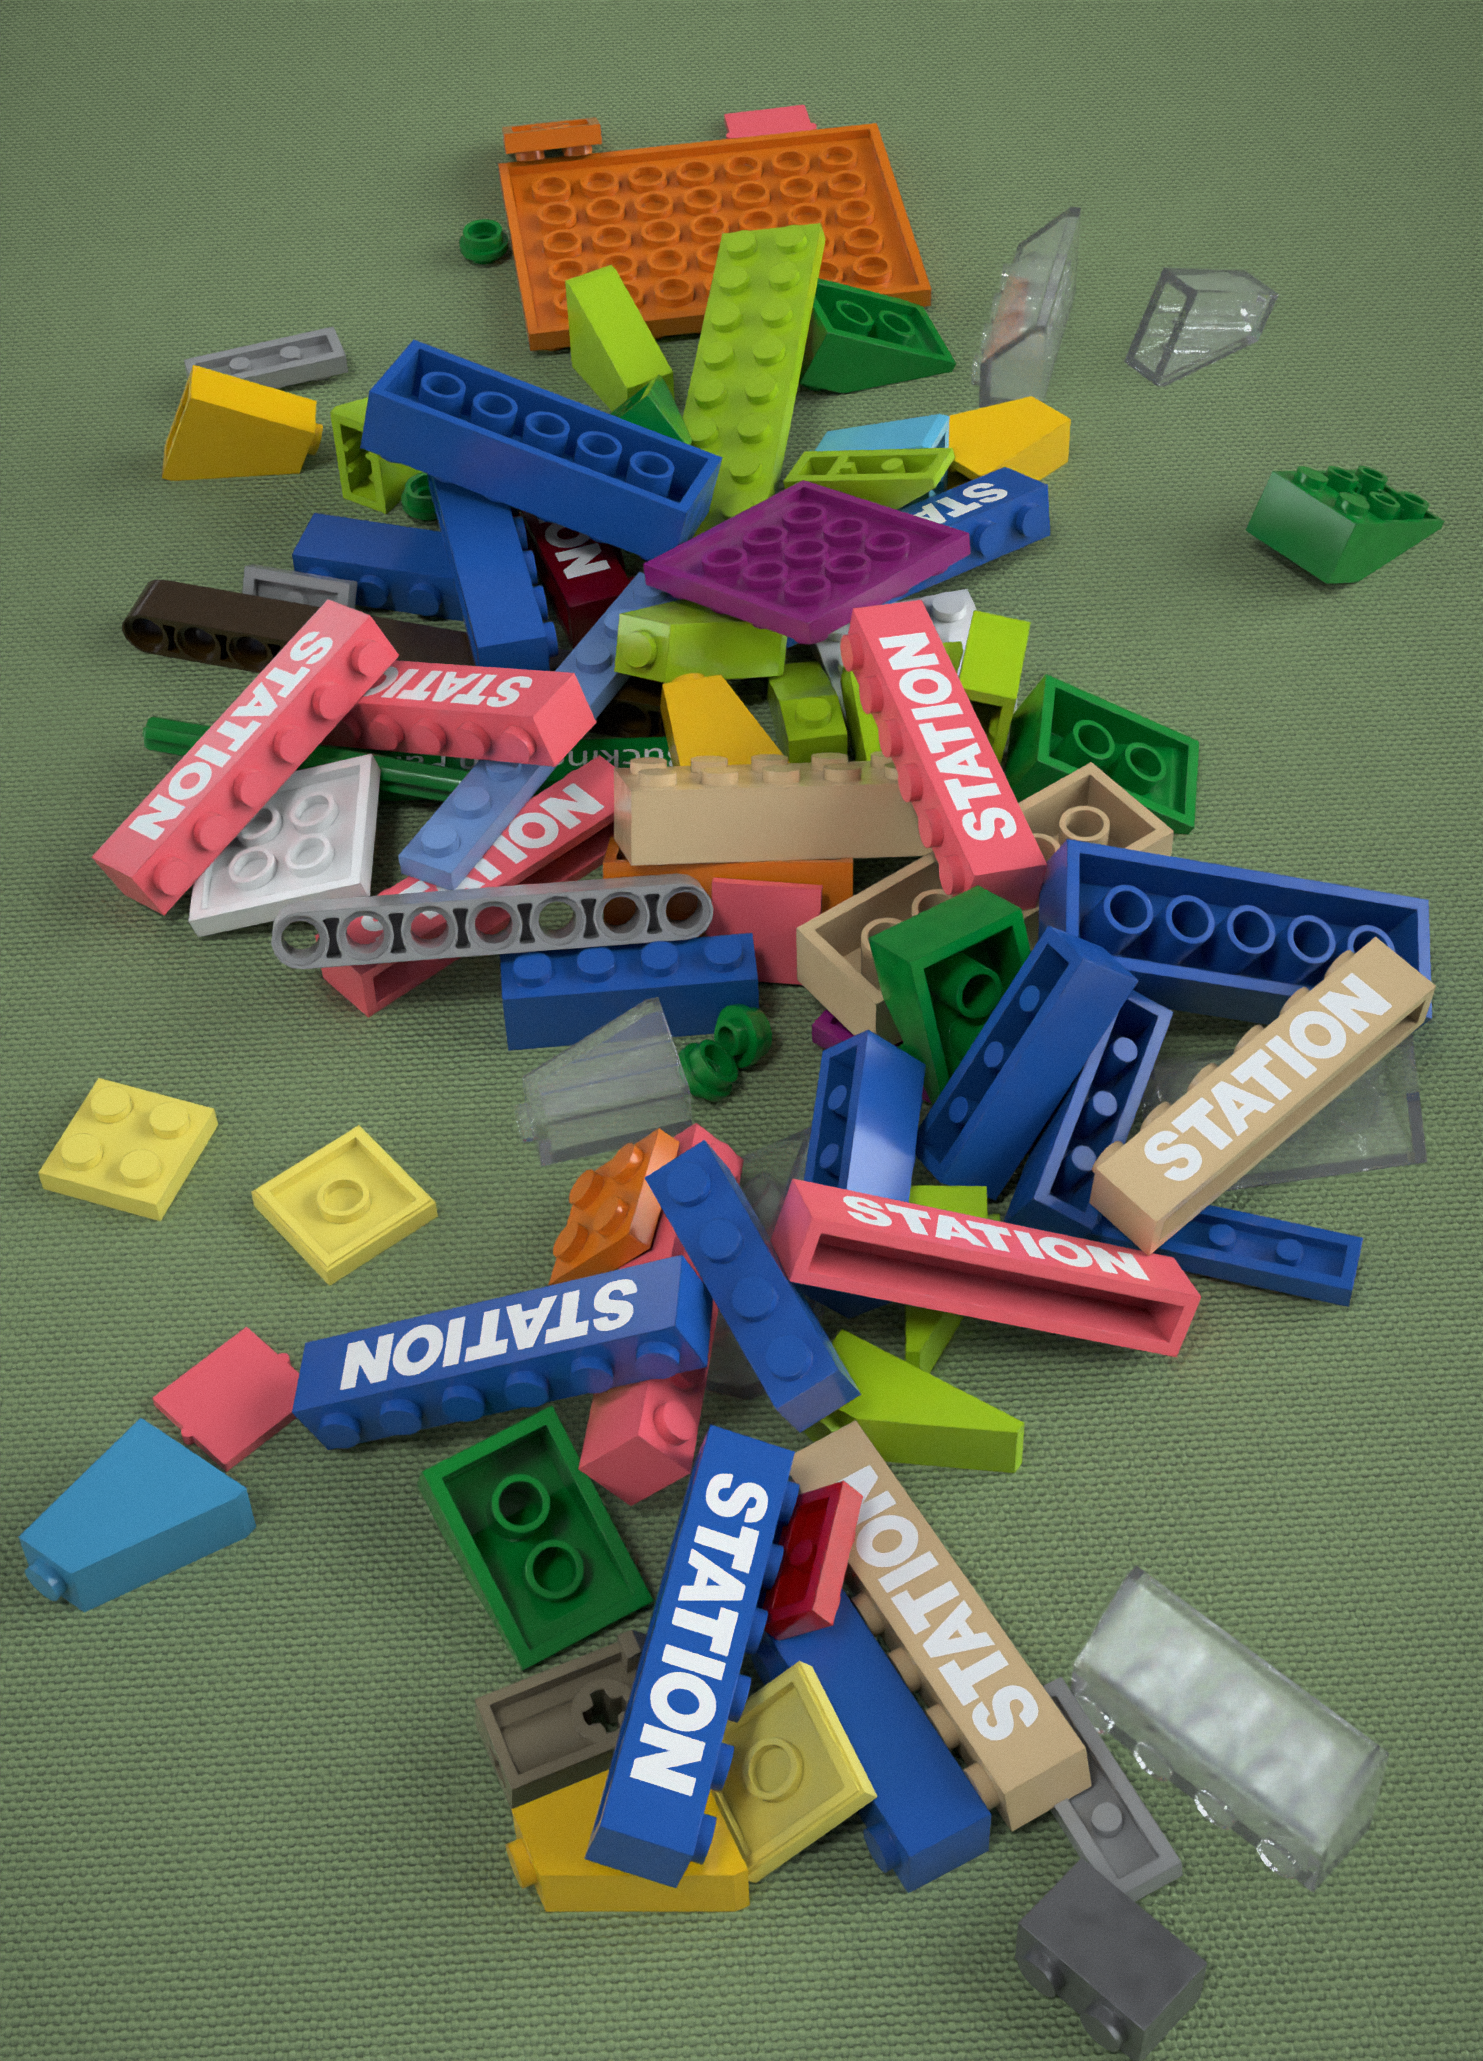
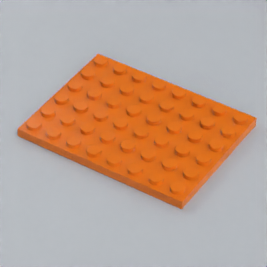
M877 123L619 150L580 156H563L533 161L498 163L501 191L530 351H556L564 347H570L565 280L612 265L617 270L654 339L687 333L701 334L722 234L741 230L751 231L786 227L789 225L821 223L826 240L818 278L903 299L923 307L931 306V286Z

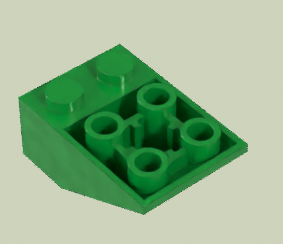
M1298 466L1296 471H1272L1245 531L1326 584L1361 581L1440 530L1445 521L1428 511L1430 504L1425 499L1410 492H1397L1386 485L1388 477L1373 468L1358 466L1357 470H1345L1340 467L1329 466L1327 470L1317 471L1309 467Z

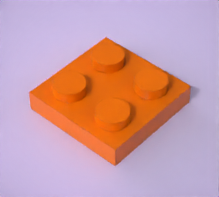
M596 117L502 127L506 154L515 153L516 161L544 159V150L562 148L564 156L587 155L593 153L592 145L602 144L601 127Z
M658 1128L636 1144L628 1143L624 1145L613 1159L595 1171L592 1169L586 1170L576 1180L569 1194V1203L572 1204L567 1225L557 1237L553 1247V1255L557 1258L548 1285L614 1271L650 1249L661 1206L645 1177L676 1158L679 1141Z

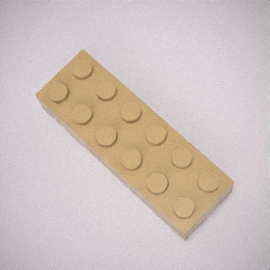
M882 751L871 753V761L848 762V755L816 753L811 755V763H788V757L784 755L760 754L751 757V764L728 765V759L725 757L697 756L691 758V766L667 767L666 759L642 757L631 759L630 768H614V840L631 866L817 860L852 857L925 856L933 851L932 848H926L923 845L919 834L918 816L912 803L903 800L898 784L897 769L892 758H886Z
M1092 762L1018 803L1046 862L1067 839L1171 856L1174 831ZM930 852L796 928L797 980L854 1036L870 1030L893 1045L902 1041L881 993L868 938L953 897V895H947L941 886L939 864L934 852ZM1039 897L1036 908L1022 910L1030 951L1033 950L1038 942Z

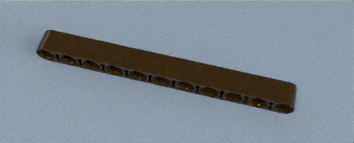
M152 580L144 587L123 621L122 632L132 646L149 654L261 673L320 607L168 580ZM371 616L399 654L396 659L397 661L475 666L467 632ZM558 648V656L549 657L550 671L555 672L572 650ZM631 676L596 718L597 723L588 732L618 738L666 737L660 710L662 684L664 683Z

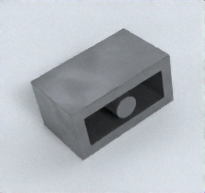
M1083 1858L1018 1923L1015 1959L1018 1961L1020 1971L1026 1980L1037 1991L1047 1997H1054L1057 1994L1080 2014L1083 2027L1099 2045L1112 2052L1120 2049L1133 2061H1143L1201 1997L1207 1962Z

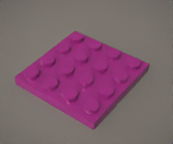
M802 480L644 563L643 566L645 581L648 586L670 593L674 598L686 599L711 608L715 613L727 614L747 621L756 628L769 629L788 636L797 643L811 645L826 640L829 634L850 623L853 608L882 605L892 598L901 597L920 582L931 576L944 573L950 565L970 555L971 551L968 532Z

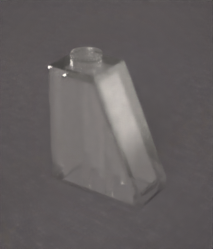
M1163 267L1124 362L1157 387H1165L1259 341L1279 294L1245 270Z
M659 998L644 1000L522 1076L525 1103L515 1105V1115L522 1143L534 1141L541 1166L621 1149L628 1143L636 1144L658 1128L674 1137L692 1126L690 1088Z

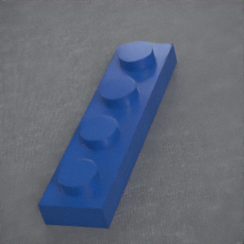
M1208 1205L1153 1253L1174 1257L1183 1271L1349 1307L1363 1238ZM1100 1212L1093 1230L1083 1238L1142 1251Z

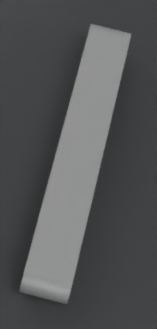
M679 873L311 900L288 904L278 912L273 923L271 945L274 954L281 963L296 969H313L651 943L655 941H677L698 937L706 931L712 921L714 909L711 898L698 880L687 874ZM690 892L696 895L698 899L697 908L689 918L673 920L666 916V905L675 894ZM616 897H628L636 905L635 913L629 921L621 925H612L603 920V909L607 902ZM558 901L570 905L573 909V915L569 924L565 927L551 930L539 923V914L547 904ZM491 906L501 907L510 915V921L506 929L494 935L485 934L475 926V919L479 912ZM426 911L437 912L447 921L444 932L437 938L430 940L416 936L411 930V923L414 918ZM370 916L380 922L383 926V933L373 943L359 944L353 941L347 933V927L350 922L357 917ZM306 921L317 929L319 938L309 948L296 949L284 940L282 932L285 927L292 922Z

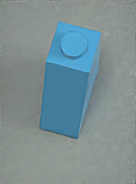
M140 1418L18 1538L29 1565L25 1570V1574L31 1584L46 1598L57 1601L62 1596L81 1611L87 1612L246 1538L256 1528L246 1487Z

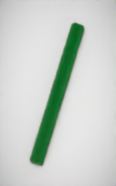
M154 716L148 719L146 727L143 728L144 747L149 751L184 757L211 726ZM318 745L296 771L371 753ZM372 754L381 770L379 791L444 802L470 772L469 770Z

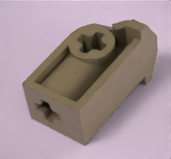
M629 1630L617 1635L616 1643L475 1699V1724L510 1810L609 1770L646 1634ZM603 1714L608 1724L617 1723V1730L606 1733L601 1723L592 1724V1717Z

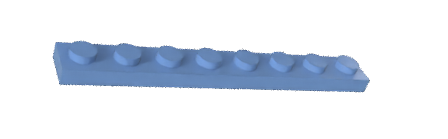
M642 572L635 576L555 671L575 673L595 720L631 677V675L614 672L619 614L680 600L674 598L670 593L646 585L645 574ZM479 760L398 855L401 874L448 890H455L556 767Z

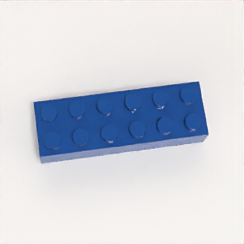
M414 339L369 391L360 446L362 449L380 455L386 461L404 464L432 475L440 482L453 483L479 493L492 502L505 503L533 514L544 522L562 525L585 534L596 542L608 543L639 555L645 561H650L692 539L709 512L723 458Z
M1067 839L1046 862L1047 867L1039 893L1038 940L1049 925L1103 947L1139 980L1133 989L1134 991L1167 1009L1269 1025L1279 1017L1282 1007L1297 990L1302 987L1312 990L1324 980L1327 970L1342 953L1347 950L1356 953L1375 937L1431 981L1429 900L1071 839ZM1432 1000L1424 1023L1416 1030L1432 1019Z

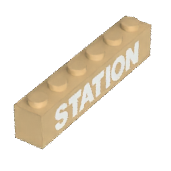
M1377 937L1373 938L1356 953L1351 950L1345 951L1331 964L1324 980L1312 990L1306 987L1297 990L1284 1004L1279 1017L1266 1028L1260 1024L1251 1028L1236 1045L1234 1054L1220 1066L1215 1063L1205 1066L1191 1081L1187 1093L1173 1105L1165 1101L1154 1108L1142 1123L1140 1132L1127 1143L1123 1144L1121 1141H1116L1109 1145L1100 1154L1092 1167V1172L1095 1174L1089 1203L1145 1254L1150 1256L1422 1025L1425 1021L1436 985Z
M855 1420L797 1451L794 1454L788 1481L800 1484L798 1495L843 1480L863 1495L855 1529V1540L851 1547L844 1576L845 1583L854 1595V1597L850 1598V1601L873 1636L881 1635L891 1650L886 1655L910 1692L913 1693L917 1690L929 1707L924 1710V1713L949 1751L956 1748L968 1767L962 1771L988 1810L995 1807L1011 1832L1053 1809L1054 1805L1066 1798L1070 1799L1091 1787L1086 1747Z

